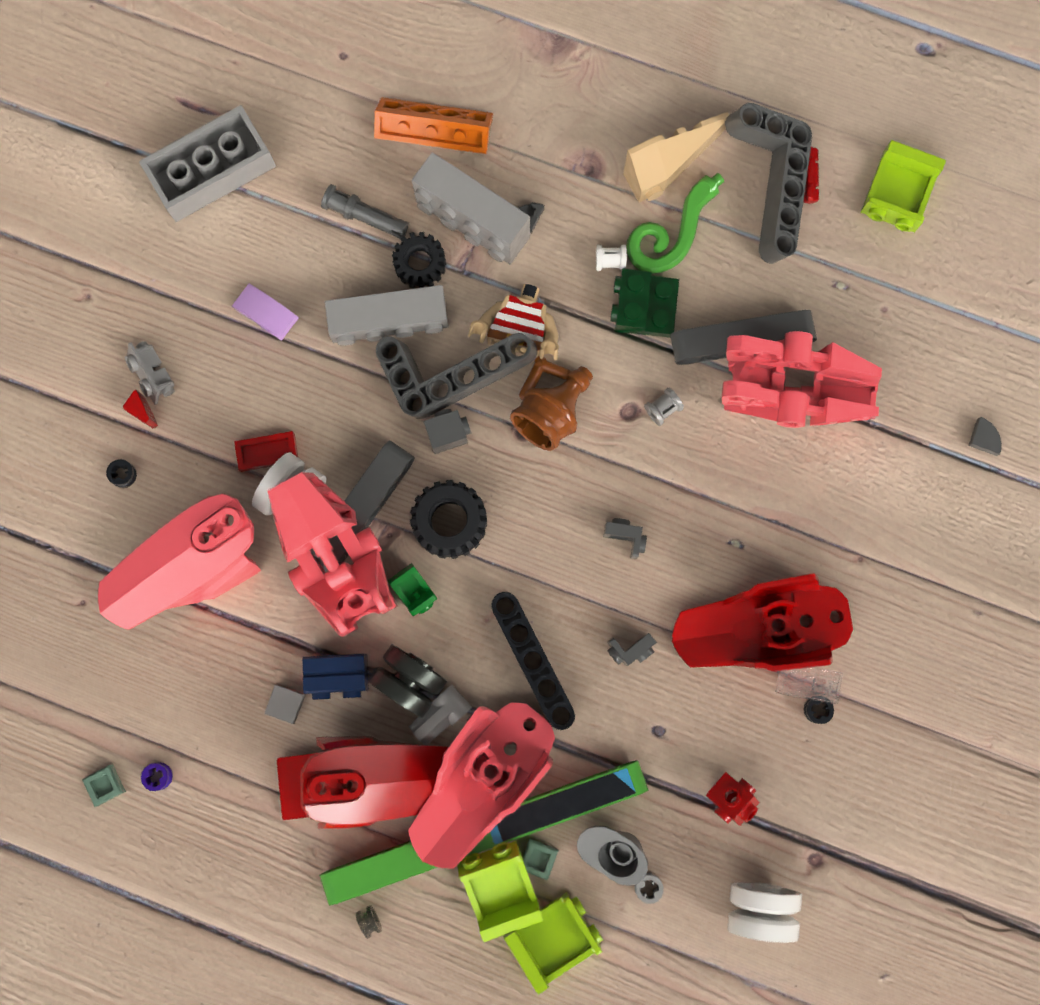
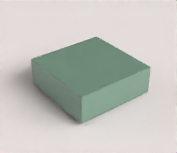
M113 764L82 779L94 807L100 806L126 792Z
M529 838L522 857L527 872L548 881L559 850Z

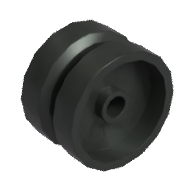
M391 644L383 658L390 667L396 670V673L393 674L383 667H376L367 681L399 705L424 718L432 703L419 689L423 688L431 694H440L448 681L432 670L433 667L411 652L408 654Z

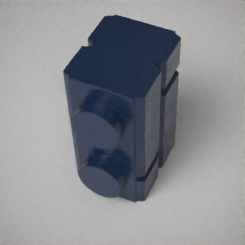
M367 654L309 656L302 659L304 694H312V700L331 699V693L343 692V698L361 697V691H369Z

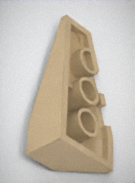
M728 112L700 121L690 131L682 127L676 129L674 135L670 138L665 139L661 134L627 150L623 175L639 203L646 199L652 201L660 197L663 191L726 130L725 120L729 116Z

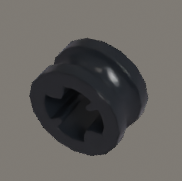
M118 459L109 464L106 476L117 487L127 488L135 482L137 472L135 467L129 462ZM118 468L123 470L128 468V471H125L127 474L125 479L115 478V476H118L116 473Z
M811 697L804 704V715L812 723L825 724L834 715V706L825 697ZM822 702L825 705L822 709H826V713L824 716L818 715L815 718L813 716L815 711H811L812 706L819 705Z

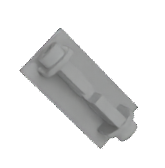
M144 341L136 346L137 349H135L133 344L129 343L127 356H125L127 366L131 372H136L140 378L139 385L143 394L146 397L150 396L154 405H156L160 394L167 397L175 392L173 389L175 384L165 368L153 370V368L161 365V361L152 345H148Z

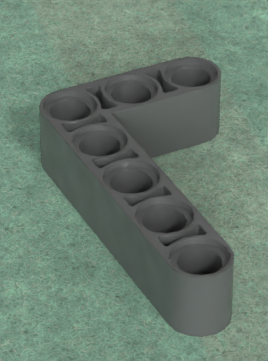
M746 103L726 118L725 128L727 133L735 139L772 151L759 242V254L763 261L773 264L793 255L797 248L812 131L808 124L801 120L754 103Z
M516 333L424 381L410 349L405 343L394 337L387 336L382 338L376 345V355L404 413L419 419L427 418L530 364L535 360L538 352L534 341L522 333ZM526 342L528 346L526 353L516 356L515 350L517 345ZM397 345V354L390 359L388 355L389 350ZM500 356V366L495 370H491L489 367L491 359ZM473 370V381L465 384L463 380L465 373ZM409 371L410 379L406 384L402 385L400 381L401 376L404 372ZM446 383L448 385V392L444 397L440 398L438 396V389L442 384ZM421 397L422 406L418 411H414L412 407L413 402L416 398Z

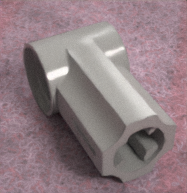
M453 685L449 686L432 702L433 705L424 718L418 717L409 726L413 734L424 745L432 742L449 725L453 726L472 708Z

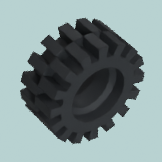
M414 232L409 233L410 238L408 239L403 236L401 238L402 243H396V251L392 253V262L398 278L400 277L403 284L406 285L408 283L409 287L415 289V285L419 286V288H424V285L427 284L429 287L434 286L433 282L435 280L439 282L441 274L445 273L446 259L441 243L438 239L435 241L434 236L431 234L426 237L424 232H419V236H415ZM423 251L430 256L431 260L427 268L414 270L409 266V257L414 252Z

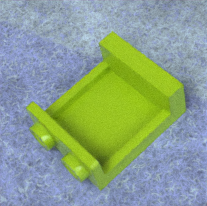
M891 140L882 154L861 213L866 214L874 221H885L893 224L898 230L915 233L924 221L925 217L923 214L935 181L942 172L946 160Z
M516 841L500 843L493 847V849L480 854L473 853L467 855L457 865L460 881L463 882L473 907L483 942L543 921L538 899Z
M568 892L541 908L543 921L504 935V940L538 995L549 988L548 983L594 953L596 955L602 953L599 944L603 941L601 934L594 923L588 926L582 916L587 913L577 896L572 899Z

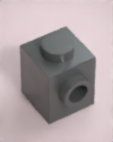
M444 409L436 412L434 418L424 421L434 454L468 444L466 435L471 434L467 418H460L458 410Z

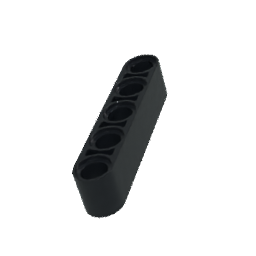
M510 592L498 593L492 600V611L548 722L557 730L568 729L575 721L574 709L519 601ZM508 598L514 603V609L510 614L504 615L497 611V603L501 599ZM516 625H522L528 631L527 638L522 642H516L510 636L511 629ZM530 652L538 653L542 659L540 667L534 670L527 668L524 664V658ZM544 679H550L555 684V692L550 697H543L538 691V685ZM557 707H565L569 711V720L565 724H556L552 719V713Z

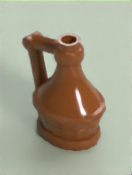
M540 356L536 357L535 363L519 393L522 402L510 414L513 426L533 445L547 451L556 449L559 446L560 440L576 432L575 407L577 398L580 393L585 392L590 386V381L593 379L592 373L583 366L570 371L567 368L546 361L545 357L543 359H540ZM543 372L566 380L561 385L553 388H535Z

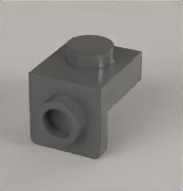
M613 518L612 522H606L603 537L632 541L630 559L636 560L639 557V553H645L647 536L642 535L643 527L632 526L629 520Z
M648 633L624 651L618 642L612 638L607 642L611 647L607 652L618 665L623 662L625 666H629L636 659L641 663L652 655L654 650L651 647L657 642Z

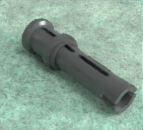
M330 184L324 193L321 203L322 209L328 210L330 208L343 214V217L347 220L355 218L399 239L405 236L408 231L409 222L361 202L357 195L353 194L350 196L337 190L333 184Z

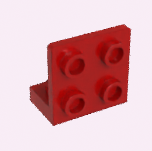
M318 753L280 757L277 759L283 820L309 817L301 806V770L308 759ZM320 782L316 785L315 788L317 794H319L322 790V784Z

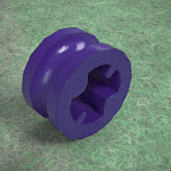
M160 762L149 764L143 769L141 774V782L149 791L167 788L173 778L171 768L165 763ZM155 768L156 772L161 771L163 773V777L159 779V785H157L158 782H152L150 779L154 775L153 769Z

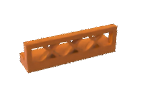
M382 97L375 109L374 138L487 154L493 113Z

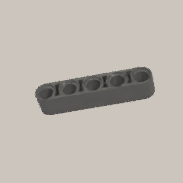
M799 310L676 331L670 335L677 365L727 358V338L732 335H746L779 341L785 339V334L788 332L801 331L812 334V342L817 340L811 310Z
M390 440L382 447L345 500L356 511L357 524L352 526L356 534L370 526L414 462L415 457ZM336 535L328 540L333 547L332 552L338 563L342 564L348 557V553ZM311 549L312 555L318 559L325 573L328 572L321 557H317L315 551Z

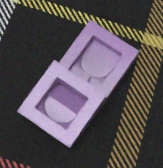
M250 283L232 305L237 312L255 322L263 330L280 341L283 340L299 319L293 312Z

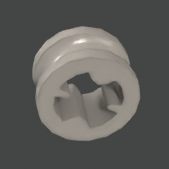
M646 873L645 878L638 884H635V892L642 902L653 904L662 898L664 892L663 884L656 875ZM646 880H651L653 885L657 883V889L653 890L652 896H647L646 892L642 894L640 888L645 887Z

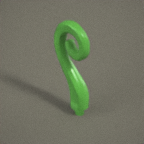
M719 173L715 174L712 178L705 175L687 194L682 210L678 240L672 250L666 255L659 258H649L642 253L640 248L643 237L652 235L657 240L653 247L654 252L657 254L662 253L669 244V236L663 226L647 222L637 226L631 232L627 240L626 250L627 256L635 268L640 271L652 272L651 274L661 273L672 269L685 258L692 246L701 210L719 194L718 187L724 183V179Z

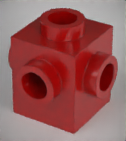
M727 772L721 776L706 794L707 798L717 806L714 812L727 824L731 820L739 826L743 822L748 823L758 811L757 806L760 803L753 795L756 792L755 788L743 778L739 782L736 781Z

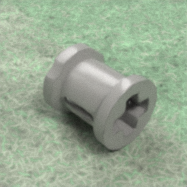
M671 388L665 389V394L654 402H647L644 405L646 412L658 426L664 424V419L676 410L680 412L684 409L682 401Z

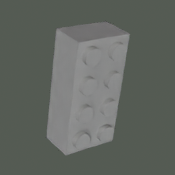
M242 105L139 161L165 208L176 222L276 167L269 150Z
M433 152L413 177L412 184L418 208L427 215L433 213L439 217L441 223L452 231L457 229L465 234V239L472 245L477 247L481 245L489 250V255L499 262L504 260L511 265L529 240L530 216Z

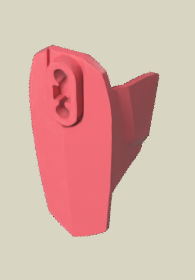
M226 494L208 496L183 511L144 541L99 582L98 605L100 614L122 628L132 629L166 609L195 604L207 599H215L261 571L259 566L245 555V552L254 540V524L239 500ZM230 515H232L234 518V522L231 526L228 522V518ZM212 532L213 535L209 536V541L206 543L204 535Z
M509 703L497 712L484 706L478 707L445 752L434 790L408 829L413 848L423 862L439 868L454 869L505 816L518 809L553 764V758L549 756L555 736L548 720L526 703ZM532 721L535 728L532 731L525 730L523 727L524 722ZM514 743L516 745L515 754L507 755L504 751L505 746Z

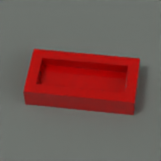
M293 431L234 441L238 470L240 472L272 467L279 458L289 452L298 457L296 438Z

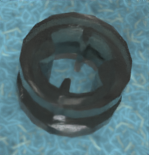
M371 905L366 907L365 912H356L358 925L365 938H370L372 932H382L380 920Z

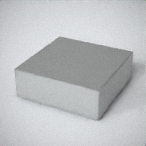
M275 685L264 714L295 724L305 695L280 685Z

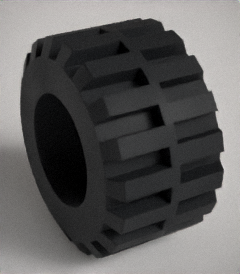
M446 480V483L434 482L435 486L431 488L427 486L423 489L424 493L421 496L417 495L414 500L415 506L411 507L412 519H410L413 534L427 552L432 555L435 554L439 558L446 559V557L456 559L461 555L466 556L470 554L473 548L476 549L480 545L479 542L486 533L487 516L483 501L478 497L474 489L466 487V484L460 481L459 484L454 483L453 480ZM445 504L459 505L467 515L465 528L459 534L451 537H444L436 533L431 523L434 512Z

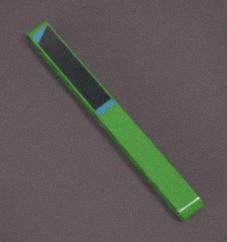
M639 761L628 762L525 799L515 812L505 816L467 855L491 849L500 843L513 841L647 792L649 789ZM411 841L330 869L319 874L328 904L331 906L438 867L423 862L414 850Z

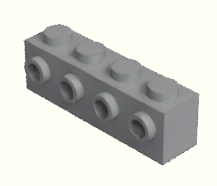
M442 285L325 301L329 336L333 343L342 346L354 344L355 340L367 339V341L375 342L380 341L384 336L396 335V337L405 338L412 336L413 332L425 331V333L434 334L443 331V328H449Z

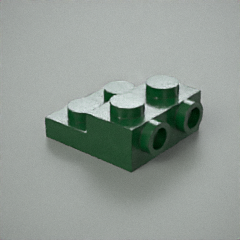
M622 269L621 277L615 276L613 294H619L618 305L612 304L610 322H616L615 332L671 338L670 335L674 333L679 279L651 276L652 272Z

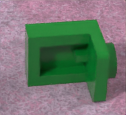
M412 563L387 580L412 616L418 613H425L433 606V602L437 600L432 589Z

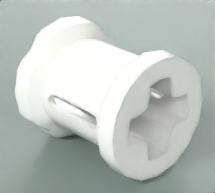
M596 245V271H601L602 268H620L621 271L626 269V245H621L620 248H602V245Z

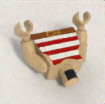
M524 284L520 297L506 295L504 301L496 302L479 320L473 321L470 325L468 337L470 338L472 334H479L480 343L485 341L486 334L488 345H494L513 334L522 333L537 345L538 352L536 357L540 356V359H543L544 355L549 353L554 355V360L558 359L559 335L553 316L546 313L547 306L536 302L540 291L536 286ZM522 342L517 345L515 352L525 354L528 347L527 343Z

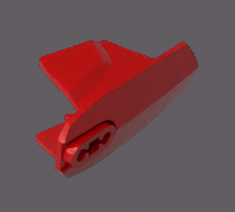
M806 574L760 583L748 591L741 592L725 600L681 611L673 628L672 643L678 655L690 668L741 666L782 671L831 665L833 662L831 651L847 644L853 632L848 599L835 587L819 585V579L816 574ZM832 611H836L839 614V620L836 623L830 619ZM807 616L812 619V623H809L807 627H803L800 624V618Z
M372 736L316 737V744L323 749V752L311 756L301 770V806L311 820L322 822L317 823V829L368 826L377 821L418 815L434 790L438 771L442 766L444 754L449 747L383 741ZM351 780V790L348 792L347 789H342L341 785L347 784ZM320 782L322 784V790L319 794H317L315 788L316 785Z

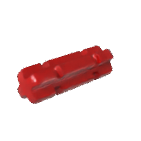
M813 147L810 150L803 203L813 204L819 200V189H816V187H819V163H816L819 160V151Z

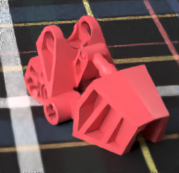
M788 332L785 334V339L779 341L746 335H732L727 338L726 357L727 361H729L728 371H731L733 380L723 382L722 403L726 411L777 421V425L789 428L804 427L806 415L811 416L810 426L875 419L879 414V407L876 406V394L882 376V368L834 342L820 351L814 352L812 351L813 335L807 332ZM784 367L815 372L814 387L802 385L801 388L785 386Z
M301 472L268 491L282 552L287 562L296 558L299 566L290 570L288 575L301 596H306L339 636L344 637L357 630L356 621L369 613L380 614L381 612L385 614L398 607L388 588L380 552L383 549L370 527H367L356 534L352 526L357 524L356 511L314 473ZM338 536L354 564L350 566L346 562L338 563L332 552L333 547L328 540L329 538ZM311 549L315 551L317 557H321L328 572L325 573L318 559L312 555Z

